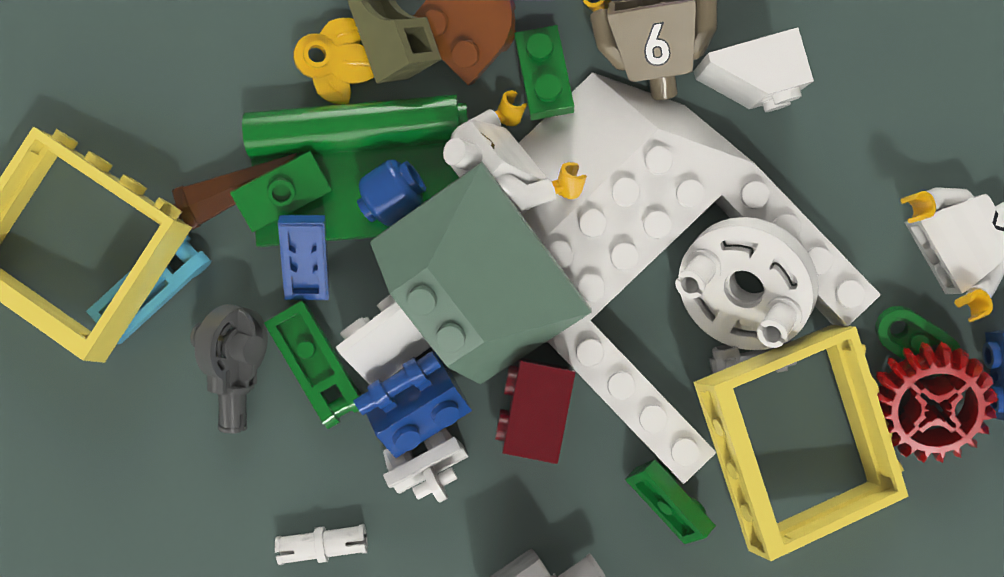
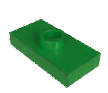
M311 150L232 190L230 195L253 233L278 220L280 215H287L331 192L332 189Z

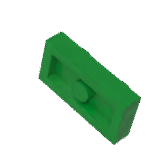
M558 25L514 33L530 120L574 113V102Z
M655 459L636 467L625 478L626 482L683 544L705 539L716 527L706 515L703 505L696 499L689 497L676 483L674 474Z

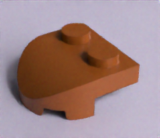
M426 0L413 15L415 17H427L441 59L468 86L474 84L502 52L509 49L514 40V33H516L514 12L516 6L513 0Z

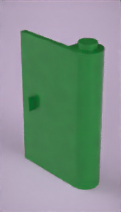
M457 94L247 112L242 117L243 141L252 166L297 153L295 156L297 157L311 150L332 191L287 215H325L327 241L372 238L378 236L389 226L382 224L378 220L370 222L361 212L357 204V200L361 198L359 192L360 179L387 160L393 159L401 164L407 161L415 168L426 186V191L422 193L423 203L459 178L453 168L445 162L443 151L446 143L451 139L454 130L468 121L467 103H458ZM278 220L255 231L257 247L280 246Z

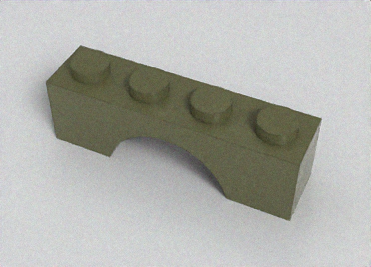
M347 0L376 83L410 79L441 60L427 17H415L406 13L395 0Z

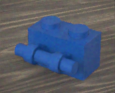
M431 351L418 360L415 357L402 364L404 369L383 382L380 379L374 381L367 386L368 391L354 399L359 412L363 416L367 415L375 435L395 458L414 449L426 439L454 424L458 419L472 411L454 376L436 352Z

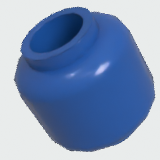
M393 159L387 160L360 179L359 192L361 198L357 200V204L363 215L370 222L378 220L390 227L423 204L422 193L426 191V186L418 172L409 162L405 161L401 164Z

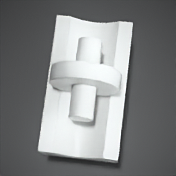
M446 428L426 439L424 443L428 451L415 458L411 450L398 458H395L388 449L383 451L389 471L383 476L389 488L394 487L397 493L400 494L413 487V492L418 500L433 493L439 503L448 499L444 486L458 479L451 466L469 457L463 444L456 437H453Z

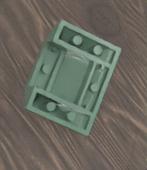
M480 162L370 241L386 286L393 299L448 368L479 384L484 383L592 313L590 306L483 162Z

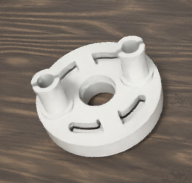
M749 217L726 219L713 224L703 231L685 253L679 269V278L675 281L676 288L681 295L686 310L703 331L721 343L745 350L777 348L791 340L806 324L815 307L818 296L816 268L804 246L783 228L765 220ZM725 240L726 245H743V246L751 247V248H753L754 253L752 254V253H751V252H752L751 249L744 248V247H736V246L725 247L724 244H723V241ZM774 262L779 263L790 277L792 284L797 283V286H791L789 279L778 265L775 264L773 266L772 264ZM747 271L754 274L762 282L764 291L760 293L746 292L737 284L735 272Z

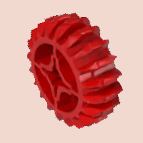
M922 342L919 354L914 355L910 348H904L903 356L905 360L900 363L894 358H888L887 363L892 371L890 373L877 372L876 378L883 385L878 386L879 393L877 396L884 418L889 423L887 428L889 433H892L891 441L893 447L897 446L901 455L907 458L914 452L916 458L925 463L932 453L936 461L943 463L945 454L948 451L961 458L962 450L960 447L966 443L971 447L977 448L978 442L974 438L976 433L990 434L989 427L983 420L997 418L996 411L990 406V404L998 401L997 393L990 388L994 384L993 379L987 372H982L984 366L977 358L969 359V354L962 348H957L952 352L951 348L940 342L935 352H933L928 343ZM942 374L940 377L932 380L921 379L928 375ZM909 389L911 392L910 400L903 407L905 411L898 416L900 400L905 391ZM965 391L964 404L960 412L956 416V405L962 398H964L962 396V393ZM924 393L930 400L934 399L944 411L941 412L934 405L931 406L921 394ZM937 425H938V426H941V427H939V428L926 430V429L930 428L931 426H937Z

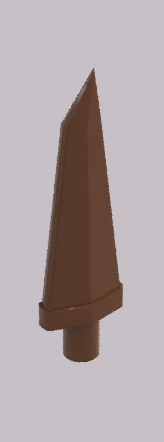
M297 153L191 185L175 188L172 190L175 204L172 205L182 211L179 219L191 226V230L196 229L201 224L236 205L230 195L232 190L290 161Z

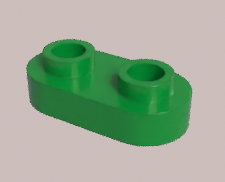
M893 306L884 310L877 318L875 324V332L882 345L904 360L903 349L910 348L913 354L917 355L919 354L922 342L928 343L930 346L939 345L940 342L946 343L952 352L957 348H961L959 343L948 332L904 306ZM904 321L905 328L901 333L894 334L890 331L891 325L894 322ZM933 374L930 376L940 377L942 374Z

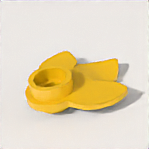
M354 18L330 20L320 34L311 33L303 36L294 48L293 59L297 69L303 75L312 78L317 94L327 102L338 105L348 104L351 96L350 84L367 82L374 78L364 46L359 44L361 38ZM311 48L320 49L324 54V60L322 62H313L309 58L308 51Z

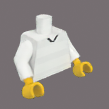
M510 90L503 94L498 109L495 112L489 109L461 124L454 130L451 139L444 147L443 158L445 162L453 168L459 177L480 162H483L522 216L532 207L555 200L556 194L567 199L578 198L583 191L587 176H577L579 170L577 163H564L561 166L558 179L551 181L538 168L508 129L501 127V123L506 126H517L527 107V103L521 106H514L513 103L517 92Z
M938 187L901 198V204L908 202L913 208L912 218L907 219L904 223L944 293L962 294L967 291L965 295L957 298L954 303L958 308L966 304L970 307L971 316L968 318L969 322L989 315L993 310L991 298L1004 276V202L995 206L987 194L973 196L967 189Z

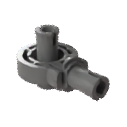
M226 304L212 310L202 323H197L191 331L190 340L193 347H195L197 364L201 371L207 375V390L218 394V430L223 433L233 434L247 429V393L254 388V384H257V369L261 365L266 353L268 334L264 320L256 311L237 305Z

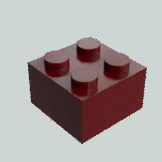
M526 358L519 359L517 367L511 365L508 367L504 395L511 396L509 410L500 409L495 440L503 441L502 454L558 464L576 374L571 367Z

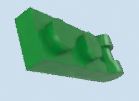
M305 300L296 303L264 322V325L327 429L340 423V417L348 412H359L354 399L362 394L353 383ZM336 384L342 396L330 402L323 391Z

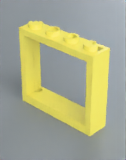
M33 127L0 177V245L57 157L160 224L158 230L92 331L0 268V302L81 360L105 363L192 227L179 219L182 211L160 197H158L156 202H153L144 196L147 188L138 181L125 174L120 179L111 174L109 171L113 165L91 151H88L86 156L75 150L78 142L67 134L56 129L54 134L51 135Z
M829 325L693 382L748 551L769 561H773L909 497L901 473L904 469L897 460L891 441L892 433H889L887 428L889 423L884 418L877 396L879 388L875 379L871 376L865 357L866 347L865 344H861L857 328L854 326ZM826 349L868 482L777 523L733 388Z

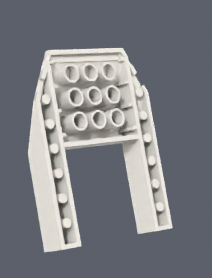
M591 73L572 92L574 113L544 118L519 142L538 168L551 181L558 179L561 166L567 162H574L579 165L577 176H587L583 191L578 198L567 199L556 194L555 200L532 207L523 216L592 309V313L547 342L684 484L716 454V451L592 323L591 319L714 202L730 218L749 217L771 222L789 232L804 246L814 263L818 276V296L815 307L832 325L849 326L881 294L753 161L688 107L669 99L654 100L649 92L596 73ZM774 262V264L778 265V266L782 269V271L785 273V275L787 276V278L791 281L790 277L788 276V274L786 273V271L782 268V266H781L779 263Z

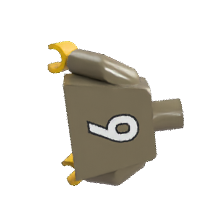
M583 0L584 4L593 11L590 15V21L597 49L617 70L626 71L629 81L649 80L651 96L654 100H667L678 94L675 76L688 74L693 71V60L704 56L717 30V0H600L596 3H591V0Z

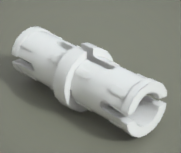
M361 524L359 526L326 530L325 526L316 527L312 533L283 537L276 536L275 553L280 552V555L276 556L278 565H284L285 563L317 559L318 563L328 562L329 557L367 553L368 540L367 537H364V534H366L365 525Z

